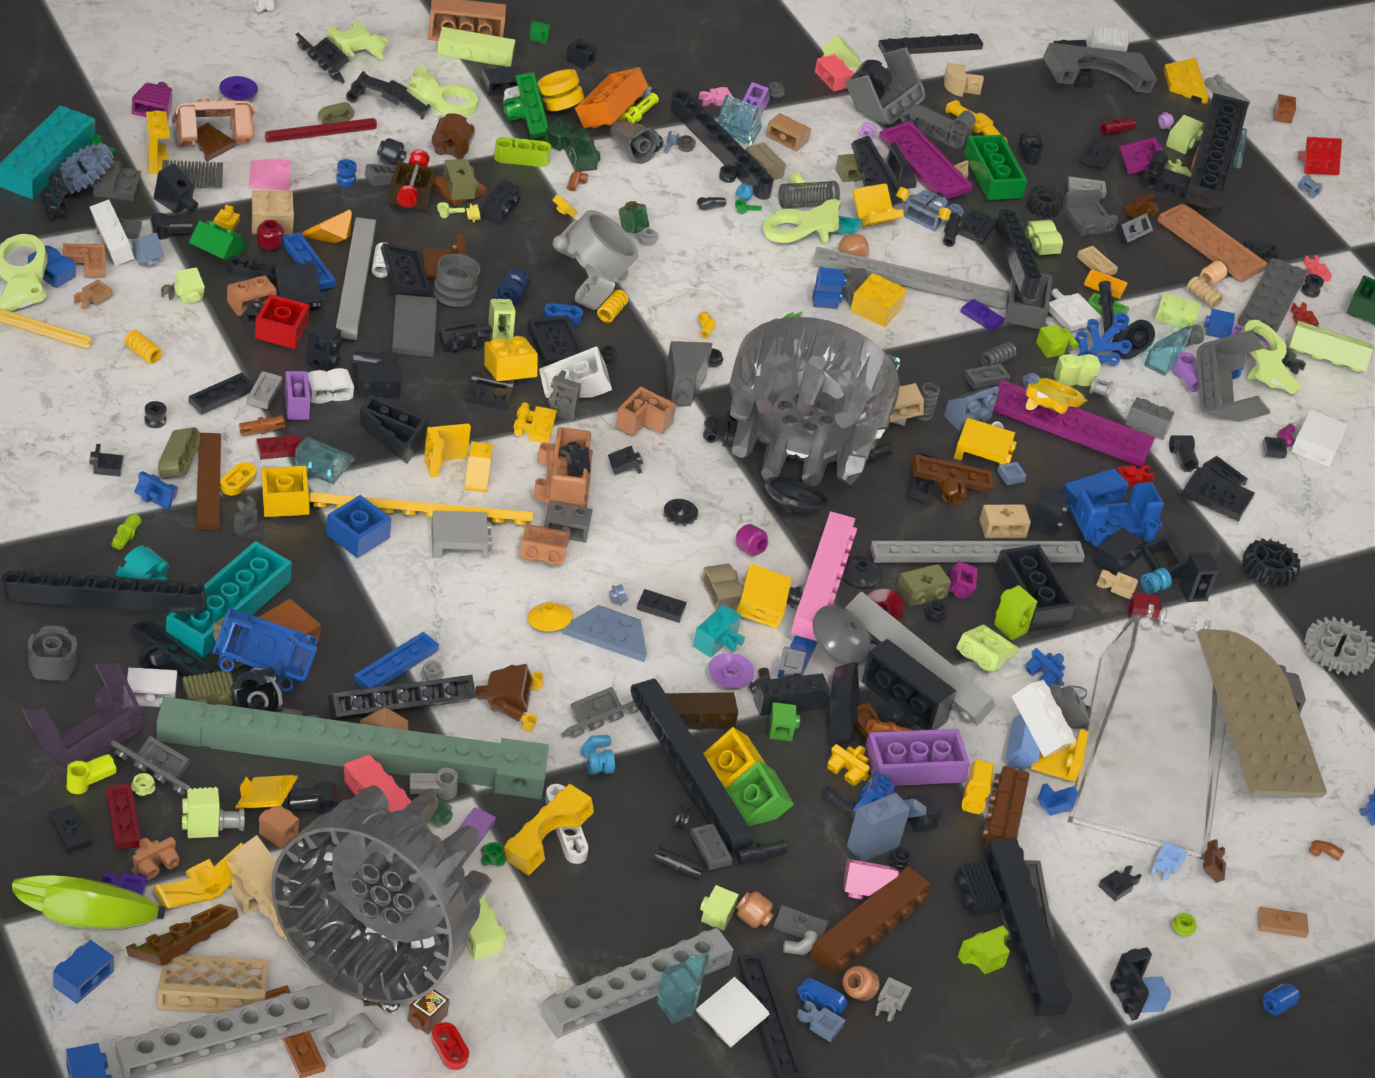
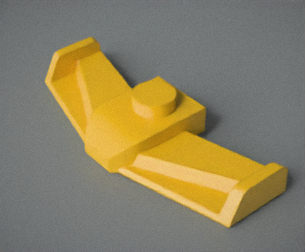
M958 100L948 103L945 109L946 113L951 112L956 116H959L963 111H970L962 107ZM972 112L976 118L973 129L976 134L982 132L984 135H1001L993 126L994 121L983 113L976 114Z
M241 842L227 856L243 846V843ZM227 856L215 866L208 859L188 869L185 872L188 877L186 880L155 886L153 891L161 906L169 909L204 900L212 901L222 896L223 892L231 885L232 876L236 875L228 866Z

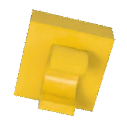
M225 205V210L221 209L213 223L233 231L240 221V214L233 213L234 207Z

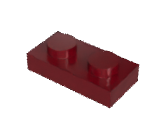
M300 435L256 439L260 460L304 455Z

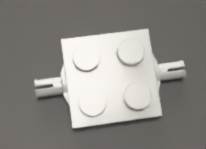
M1057 288L1052 290L1051 295L1056 300L1049 302L1048 311L1064 328H1067L1070 332L1081 328L1086 329L1089 319H1096L1100 323L1102 316L1079 293L1062 295Z

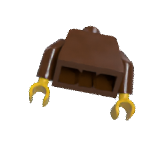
M527 664L509 665L506 668L492 671L489 675L488 685L476 686V697L478 700L487 699L492 711L505 714L517 722L519 720L522 721L523 730L532 732L535 727L534 725H536L537 717L532 713L527 715L523 713L528 711L531 690L542 689L544 684L542 681L543 674L539 671L531 674Z

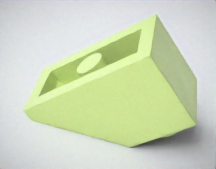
M839 34L821 47L824 52L823 57L835 54L840 60H843L847 67H859L862 64L858 54Z

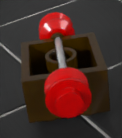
M421 149L414 150L410 155L409 163H397L390 184L389 204L428 211L435 189L437 169L428 167L430 157L426 151Z

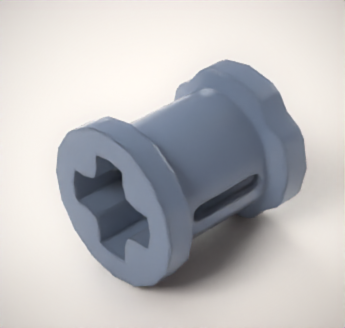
M1308 174L1303 176L1298 183V188L1307 191L1312 198L1318 196L1323 187L1321 183H1316Z

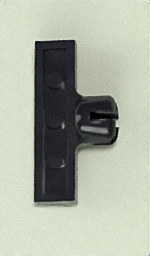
M150 618L132 625L130 633L147 646L140 651L141 655L138 658L141 668L161 670L174 668L186 677L203 675L204 673L212 674L214 672V668Z

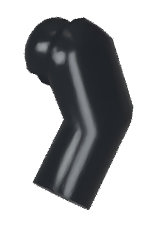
M700 197L696 203L699 209L705 211L714 207H725L726 199L724 197Z

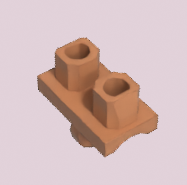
M146 837L139 841L140 848L135 850V855L132 856L134 867L131 871L134 875L141 874L150 880L159 874V867L157 865L163 863L167 869L178 866L179 856L175 851L176 841L172 837L160 843L158 840L151 842Z

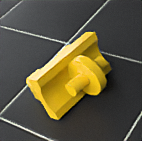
M837 744L834 745L832 756L827 763V768L831 772L838 774L843 767L849 771L845 775V780L854 787L861 780L867 782L870 778L868 774L870 767L866 765L869 759L864 756L865 748L863 746H858L856 749L849 746L847 750H844Z

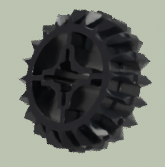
M1262 538L1260 541L1255 540L1253 543H1250L1243 554L1242 566L1245 568L1244 572L1249 574L1250 579H1256V583H1263L1264 586L1270 585L1272 589L1275 586L1281 589L1282 586L1288 587L1289 584L1296 580L1300 572L1301 560L1298 559L1297 553H1293V548L1287 547V543L1281 544L1279 540L1275 542L1270 538L1266 541Z

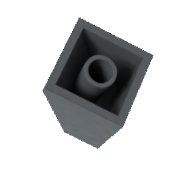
M671 341L665 374L669 401L675 403L676 406L692 405L707 376L712 343Z

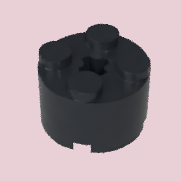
M866 60L857 68L851 80L869 75L880 101L892 82L891 72L888 68L883 67L880 61Z

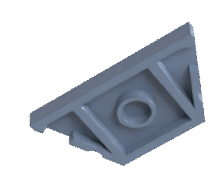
M597 605L572 620L562 630L564 635L642 662L646 660L647 653L641 619Z

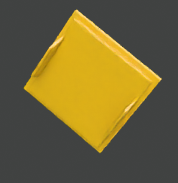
M298 776L254 777L251 782L246 777L240 786L241 798L235 806L236 809L281 806Z

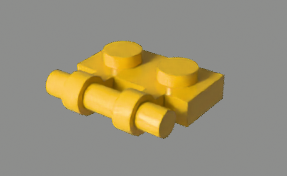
M522 403L517 411L518 419L514 422V434L516 436H522L523 433L529 434L528 440L549 443L557 410L536 406L534 412L529 410L530 406L528 403Z

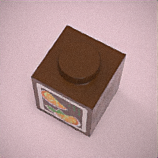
M434 989L426 996L414 1000L409 1005L408 1021L414 1028L429 1034L436 1024L448 1016L450 1000Z

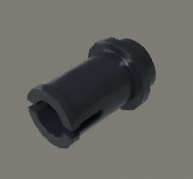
M707 417L706 421L704 420L705 430L703 438L709 443L716 442L720 437V432L717 429L718 422L715 417Z

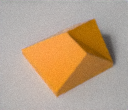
M350 210L345 211L313 226L301 234L307 239L336 244L350 236L352 213Z

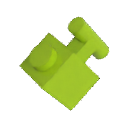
M1058 325L1041 327L1036 344L1047 358L1064 355L1067 344L1072 349L1077 348L1079 345L1067 328L1061 329Z

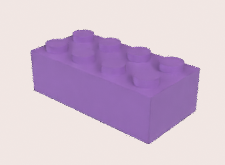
M959 729L869 733L864 754L869 759L867 764L870 767L871 777L877 771L879 774L888 776L895 786L964 783L970 766Z

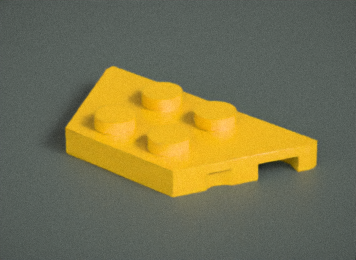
M1196 58L1165 65L1163 71L1169 91L1190 99L1192 95L1202 98L1201 102L1207 104L1209 97Z

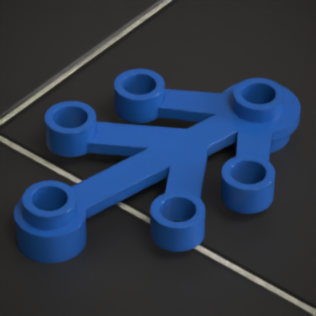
M1117 313L1113 318V325L1101 338L1098 330L1099 322L1096 319H1089L1086 329L1091 333L1093 347L1090 350L1088 349V335L1086 332H1077L1075 339L1081 351L1077 356L1091 354L1097 356L1100 363L1117 366L1121 358L1118 353L1113 352L1109 355L1097 354L1100 351L1116 350L1123 354L1130 352L1132 344L1128 340L1108 343L1118 331L1125 330L1128 327L1130 321L1128 315Z

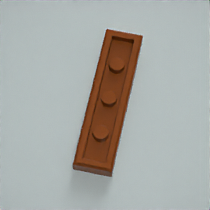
M288 985L266 991L265 1000L278 997L284 993H291ZM309 1031L282 1038L299 1078H305L325 1071V1063Z

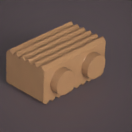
M779 113L768 122L766 136L782 143L786 147L788 146L792 150L794 149L796 152L809 141L811 128Z

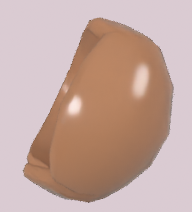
M848 234L839 243L840 252L865 258L869 255L868 242L860 234Z

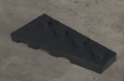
M870 136L854 140L851 146L864 187L887 184L892 206L902 203L901 198L896 196L899 186Z

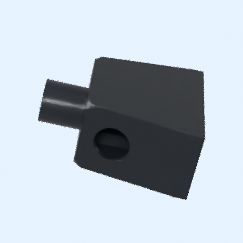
M172 163L158 171L154 200L174 213H179L184 209L193 212L198 207V202L193 199L194 184L175 164Z

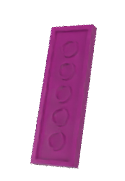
M911 121L879 132V138L888 148L891 143H897L913 174L930 192L934 194L941 192L945 195V199L948 200L972 191L973 185Z

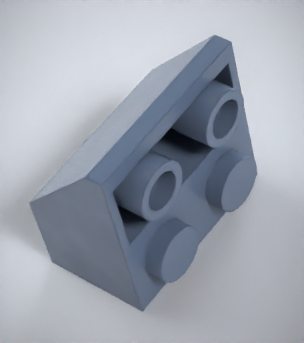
M997 386L983 388L948 400L944 417L958 431L963 430L967 418L980 422L990 420L999 388Z

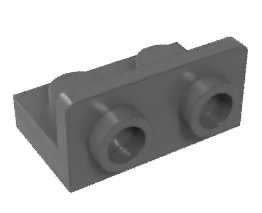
M561 370L559 375L554 376L551 388H553V392L549 397L548 404L551 405L550 409L557 410L556 416L573 422L576 418L581 384L565 379L566 371Z

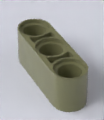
M196 427L173 430L158 463L161 477L169 478L187 474L201 441L199 430Z

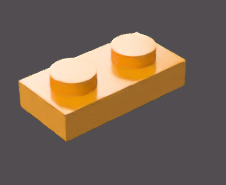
M1093 269L1089 272L1084 283L1085 286L1099 291V282L1110 281L1112 296L1119 299L1127 287V282Z

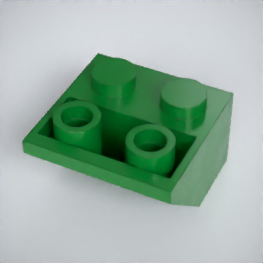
M207 220V223L198 222L189 241L190 244L226 261L231 256H239L249 245L242 241L244 237Z

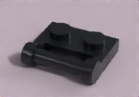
M473 371L466 402L508 410L515 379L496 381L494 377L480 375V372ZM482 384H487V385H492V386H497V387H502V388H496V387L486 386V385H482Z

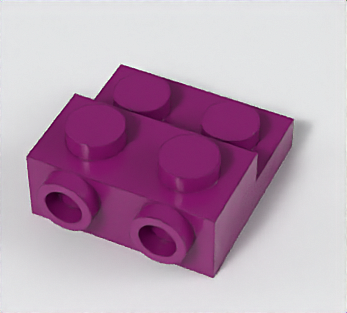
M1155 137L1119 146L1128 174L1146 171L1152 155L1156 151H1163L1161 143L1158 144Z

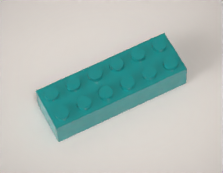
M60 105L0 163V187L34 199L47 186L49 176L54 172L56 166L62 167L61 163L66 162L67 157L71 158L74 152L78 153L80 148L84 149L90 143L89 139H93V135H95V118Z
M255 541L204 584L208 604L207 610L200 614L170 613L166 617V632L194 654L204 658L213 650L216 643L213 636V624L225 618L228 608L250 615L257 612L291 582L292 562Z

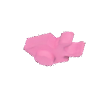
M727 87L710 89V92H699L698 97L699 100H702L703 106H708L711 103H714L715 106L733 104L734 100Z

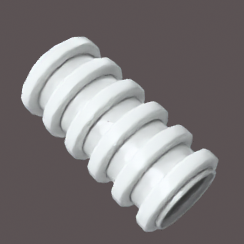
M383 242L376 245L372 264V273L379 278L388 276L381 252Z

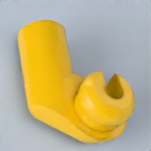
M703 311L698 315L699 324L703 328L700 336L707 339L715 329L716 324L708 312Z

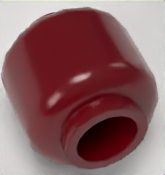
M275 220L262 222L257 228V244L267 251H273L282 246L284 237L283 227Z

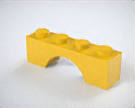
M571 784L559 791L547 806H543L531 821L525 823L519 833L507 841L504 846L507 862L529 876L545 861L542 845L544 837L552 830L560 827L579 828L594 813L592 798Z

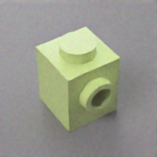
M191 268L177 271L174 289L176 295L180 296L182 303H193L202 300L205 287L198 269Z
M716 885L710 897L705 896L700 907V910L703 911L701 922L724 931L735 911L739 894Z

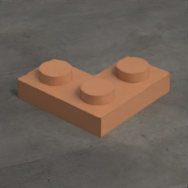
M63 243V256L73 260L75 264L84 263V277H106L105 244Z

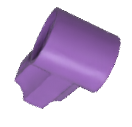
M1181 352L1175 361L1172 372L1175 376L1183 379L1191 392H1198V370L1194 365L1196 359L1191 353Z

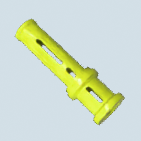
M650 93L639 104L629 107L626 113L621 115L618 120L630 123L639 122L642 115L659 101L658 96L655 93Z

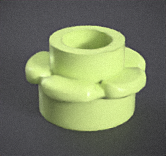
M138 774L131 783L132 791H135L136 795L147 796L155 791V781L149 774Z

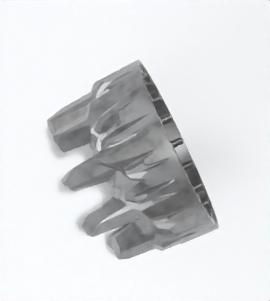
M785 317L759 325L750 331L741 342L729 383L732 395L730 415L738 421L732 454L741 458L748 456L752 452L758 437L760 442L766 444L761 471L765 481L771 477H778L786 457L804 461L802 479L807 485L812 487L818 485L822 480L827 464L837 461L838 479L848 485H852L863 472L870 451L875 449L877 440L882 437L885 429L889 426L900 387L895 366L887 354L869 338L849 327L829 320L811 317Z
M372 785L364 788L352 799L343 800L330 813L320 815L287 844L276 860L272 873V900L278 921L292 947L303 961L327 982L360 999L366 998L371 1002L384 1004L407 1003L418 1000L432 992L461 957L467 947L468 934L479 918L481 907L479 900L487 891L492 879L487 874L472 870L465 876V871L462 867L478 845L477 828L472 826L462 827L442 841L439 836L432 834L430 828L426 825L434 815L439 804L434 789L425 790L401 811L390 812L388 810L390 803L385 793L377 786Z

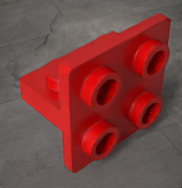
M1307 137L1306 151H1298V159H1304V173L1339 175L1342 139Z

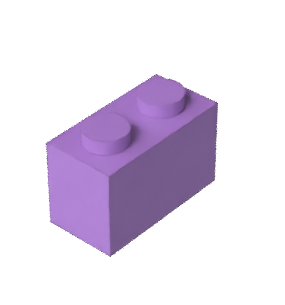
M286 371L284 391L287 420L309 419L310 391L307 371Z

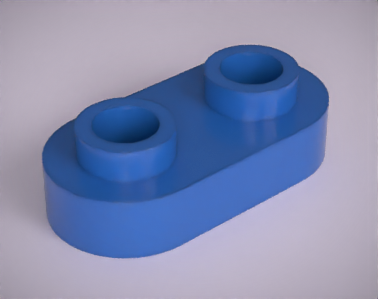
M804 979L797 989L798 995L803 1002L810 1001L821 1010L825 1007L836 1015H840L847 1006V1000L843 994L814 979Z

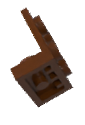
M456 234L455 242L451 243V249H422L423 265L427 278H436L437 263L444 255L462 254L467 256L464 234Z

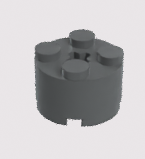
M45 626L41 628L40 632L30 635L28 639V666L32 676L35 679L66 681L71 677V674L77 667V639L74 635L69 634L66 628Z

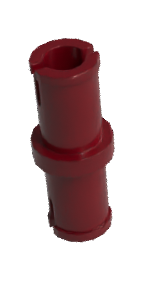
M1133 118L1127 120L1116 119L1113 122L1102 123L1100 131L1104 135L1109 133L1119 134L1126 130H1134L1136 122Z

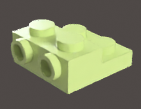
M1164 292L1155 320L1181 329L1183 327H1191L1195 325L1201 303Z
M984 624L963 633L956 647L963 656L973 659L982 669L991 672L1002 668L1005 661L1016 656L1019 650L1017 646Z

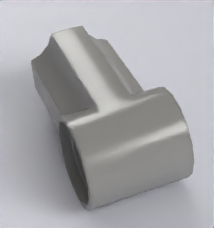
M442 768L437 773H410V794H421L427 789H434L439 798L443 800L453 799L458 792V774L452 768Z
M359 1013L349 1020L347 1026L325 1037L324 1044L328 1054L332 1058L335 1057L337 1059L359 1046L362 1048L372 1046L378 1041L381 1033L365 1013Z

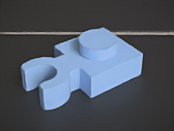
M1167 841L1155 859L1156 863L1151 874L1154 875L1156 871L1164 872L1162 880L1166 881L1171 871L1175 873L1185 861L1188 852Z

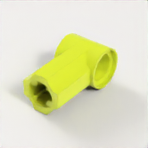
M107 754L86 763L82 761L70 763L67 767V790L73 794H82L88 790L90 784L116 774V766L112 757Z

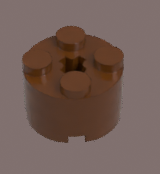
M448 113L445 117H441L431 139L435 153L438 155H451L457 159L464 158L475 135L473 124L471 123L470 125L466 121V117L456 113Z

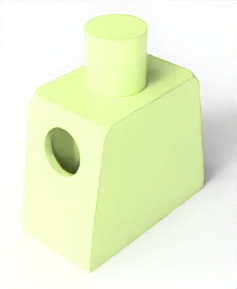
M491 299L488 326L492 327L491 341L497 338L503 340L512 339L515 322V309L510 299ZM499 327L504 328V331L500 332Z

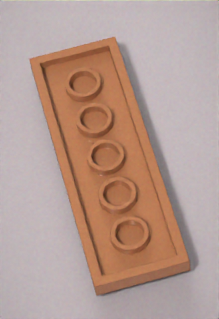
M1185 203L1160 214L1158 217V222L1189 243L1193 248L1200 251L1213 262H1222L1226 266L1227 272L1241 282L1265 270L1267 267V262Z

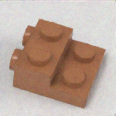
M527 524L519 556L529 561L541 560L546 561L550 565H563L571 532Z

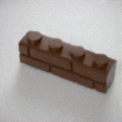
M1004 766L1000 774H995L992 787L997 789L996 791L992 790L989 804H992L993 808H988L985 821H988L989 825L985 824L981 837L986 839L985 849L989 839L1017 838L1030 776L1029 772Z

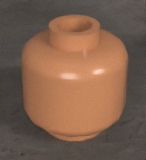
M757 891L751 894L747 892L736 906L738 909L737 916L752 928H757L761 924L765 927L773 917V914L770 912L773 904Z
M854 966L849 968L844 974L842 985L848 996L860 1001H867L877 994L879 979L873 970L863 966Z

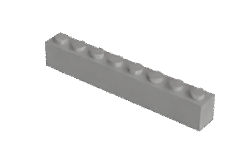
M860 592L845 607L862 621L868 631L870 642L874 641L879 645L888 638L957 690L952 709L956 708L960 712L959 715L966 722L970 723L972 721L978 726L996 707L993 697L863 592Z

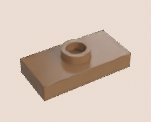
M1260 907L1258 910L1259 931L1307 938L1309 933L1307 914Z

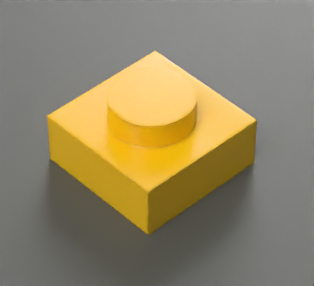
M558 194L554 197L553 201L558 205L556 209L564 216L569 214L574 218L578 211Z

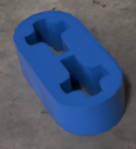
M550 303L544 308V318L568 315L572 325H578L582 321L583 311L577 306Z

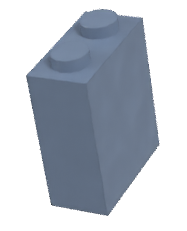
M896 792L857 808L847 847L859 861L869 860L899 847L910 808Z

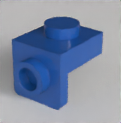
M1046 783L1041 787L1038 802L1050 816L1061 812H1068L1074 808L1079 792L1074 786L1054 792Z

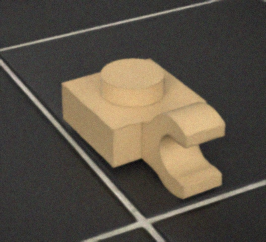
M1102 570L1096 585L1101 588L1112 587L1111 592L1131 599L1138 580L1120 572L1116 576L1107 570Z

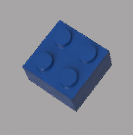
M359 495L327 515L326 534L358 558L390 538L392 518L362 495Z

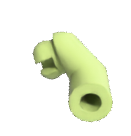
M799 172L792 173L789 177L790 183H807Z

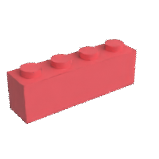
M370 754L344 764V782L355 796L364 788L375 785L385 793L390 803L388 808L390 812L401 811L412 802L407 797L405 791L397 786L393 777L388 775L383 770L382 765L376 762Z

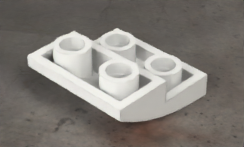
M735 977L696 1009L699 1016L714 1029L715 1033L729 1047H732L770 1015L757 998Z

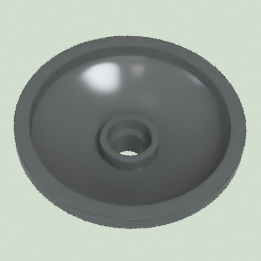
M836 605L824 606L816 612L812 627L816 641L822 650L830 658L842 665L857 662L858 665L862 664L868 658L869 651L871 650L870 637L862 621L848 609Z

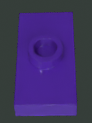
M972 299L961 308V313L991 332L1004 323V317L975 299Z

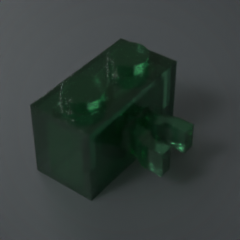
M578 129V133H567L565 135L564 151L574 171L597 170L598 162L601 159L600 152L596 150L594 140L590 138L586 129Z

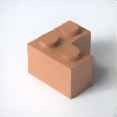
M640 386L618 408L615 427L632 436L644 425L663 434L673 424L676 404Z

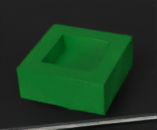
M532 21L529 40L547 44L550 25Z

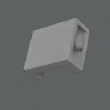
M433 511L431 523L433 558H442L443 549L481 550L482 559H487L488 551L492 550V537H488L491 534V522L487 521L486 512Z

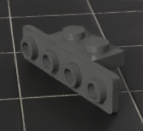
M613 687L573 702L570 706L578 720V724L567 728L561 734L563 738L570 735L572 738H576L585 733L584 729L591 727L592 730L603 726L606 720L610 719L611 722H614L624 717L623 713L630 711L631 714H634L639 709L634 701L621 705Z
M149 736L137 754L114 740L110 743L115 749L114 754L123 761L127 759L132 760L134 767L143 773L147 770L154 774L152 777L163 785L166 782L173 785L172 790L184 797L187 794V790L191 788L179 780L191 761L152 736Z

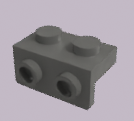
M849 267L843 270V276H846V287L842 288L843 295L847 296L849 304H852L854 292L868 278L865 268L853 269Z

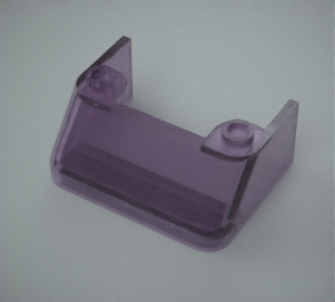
M98 662L95 664L105 685L94 696V704L98 712L64 734H61L59 728L53 724L45 707H24L22 709L39 745L64 767L67 768L74 761L86 763L113 749L110 745L112 740L121 744L143 729L145 725L144 714L119 662Z

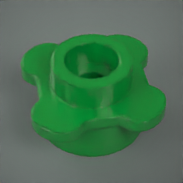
M490 842L482 846L483 857H481V862L484 865L503 866L505 864V849L501 844Z

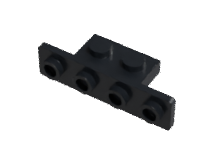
M299 32L295 34L298 39L296 43L302 51L306 50L313 61L317 60L318 65L323 71L327 69L328 74L334 81L338 80L343 84L345 80L339 69L349 62L348 57L327 37L315 46H312Z

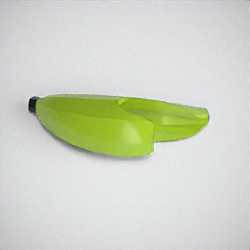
M45 875L16 878L12 883V891L19 900L34 909L42 911L49 919L69 927L101 930L128 929L145 925L155 919H164L165 906H159L137 892L105 882L67 876Z

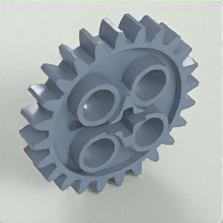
M94 143L91 147L87 145L84 150L80 148L78 153L74 152L71 158L67 157V161L61 163L62 167H59L67 190L66 194L68 192L72 194L75 190L79 192L82 187L86 189L88 184L93 185L95 179H100L101 174H106L105 170L110 168L109 164L113 163L112 159L114 158L112 151L106 144L102 145L99 143L96 145ZM79 163H82V165L85 167V169L87 170V174H85L84 171L81 169Z

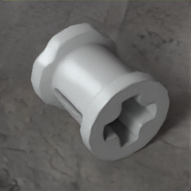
M1094 376L1089 393L1092 394L1094 392L1104 395L1105 398L1109 399L1114 382L1102 381Z
M219 809L218 831L223 829H239V831H244V809L239 811H223V809Z

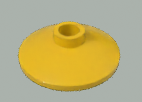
M559 602L538 604L531 608L527 614L528 623L533 628L541 631L563 629L573 619L572 610L567 605Z

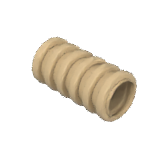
M1198 276L1193 277L1187 285L1189 292L1196 295L1201 301H1205V304L1210 305L1211 308L1217 307L1223 299L1222 293H1218V290H1214L1212 286H1209L1204 280H1200Z

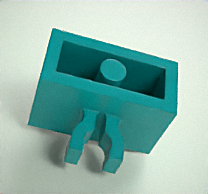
M723 604L697 627L693 647L710 658L725 645L734 653L737 645L742 646L745 640L744 636L738 634L742 615Z

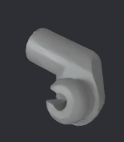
M810 930L805 933L804 939L800 942L784 940L783 953L807 954L812 950L813 943L818 940V934Z

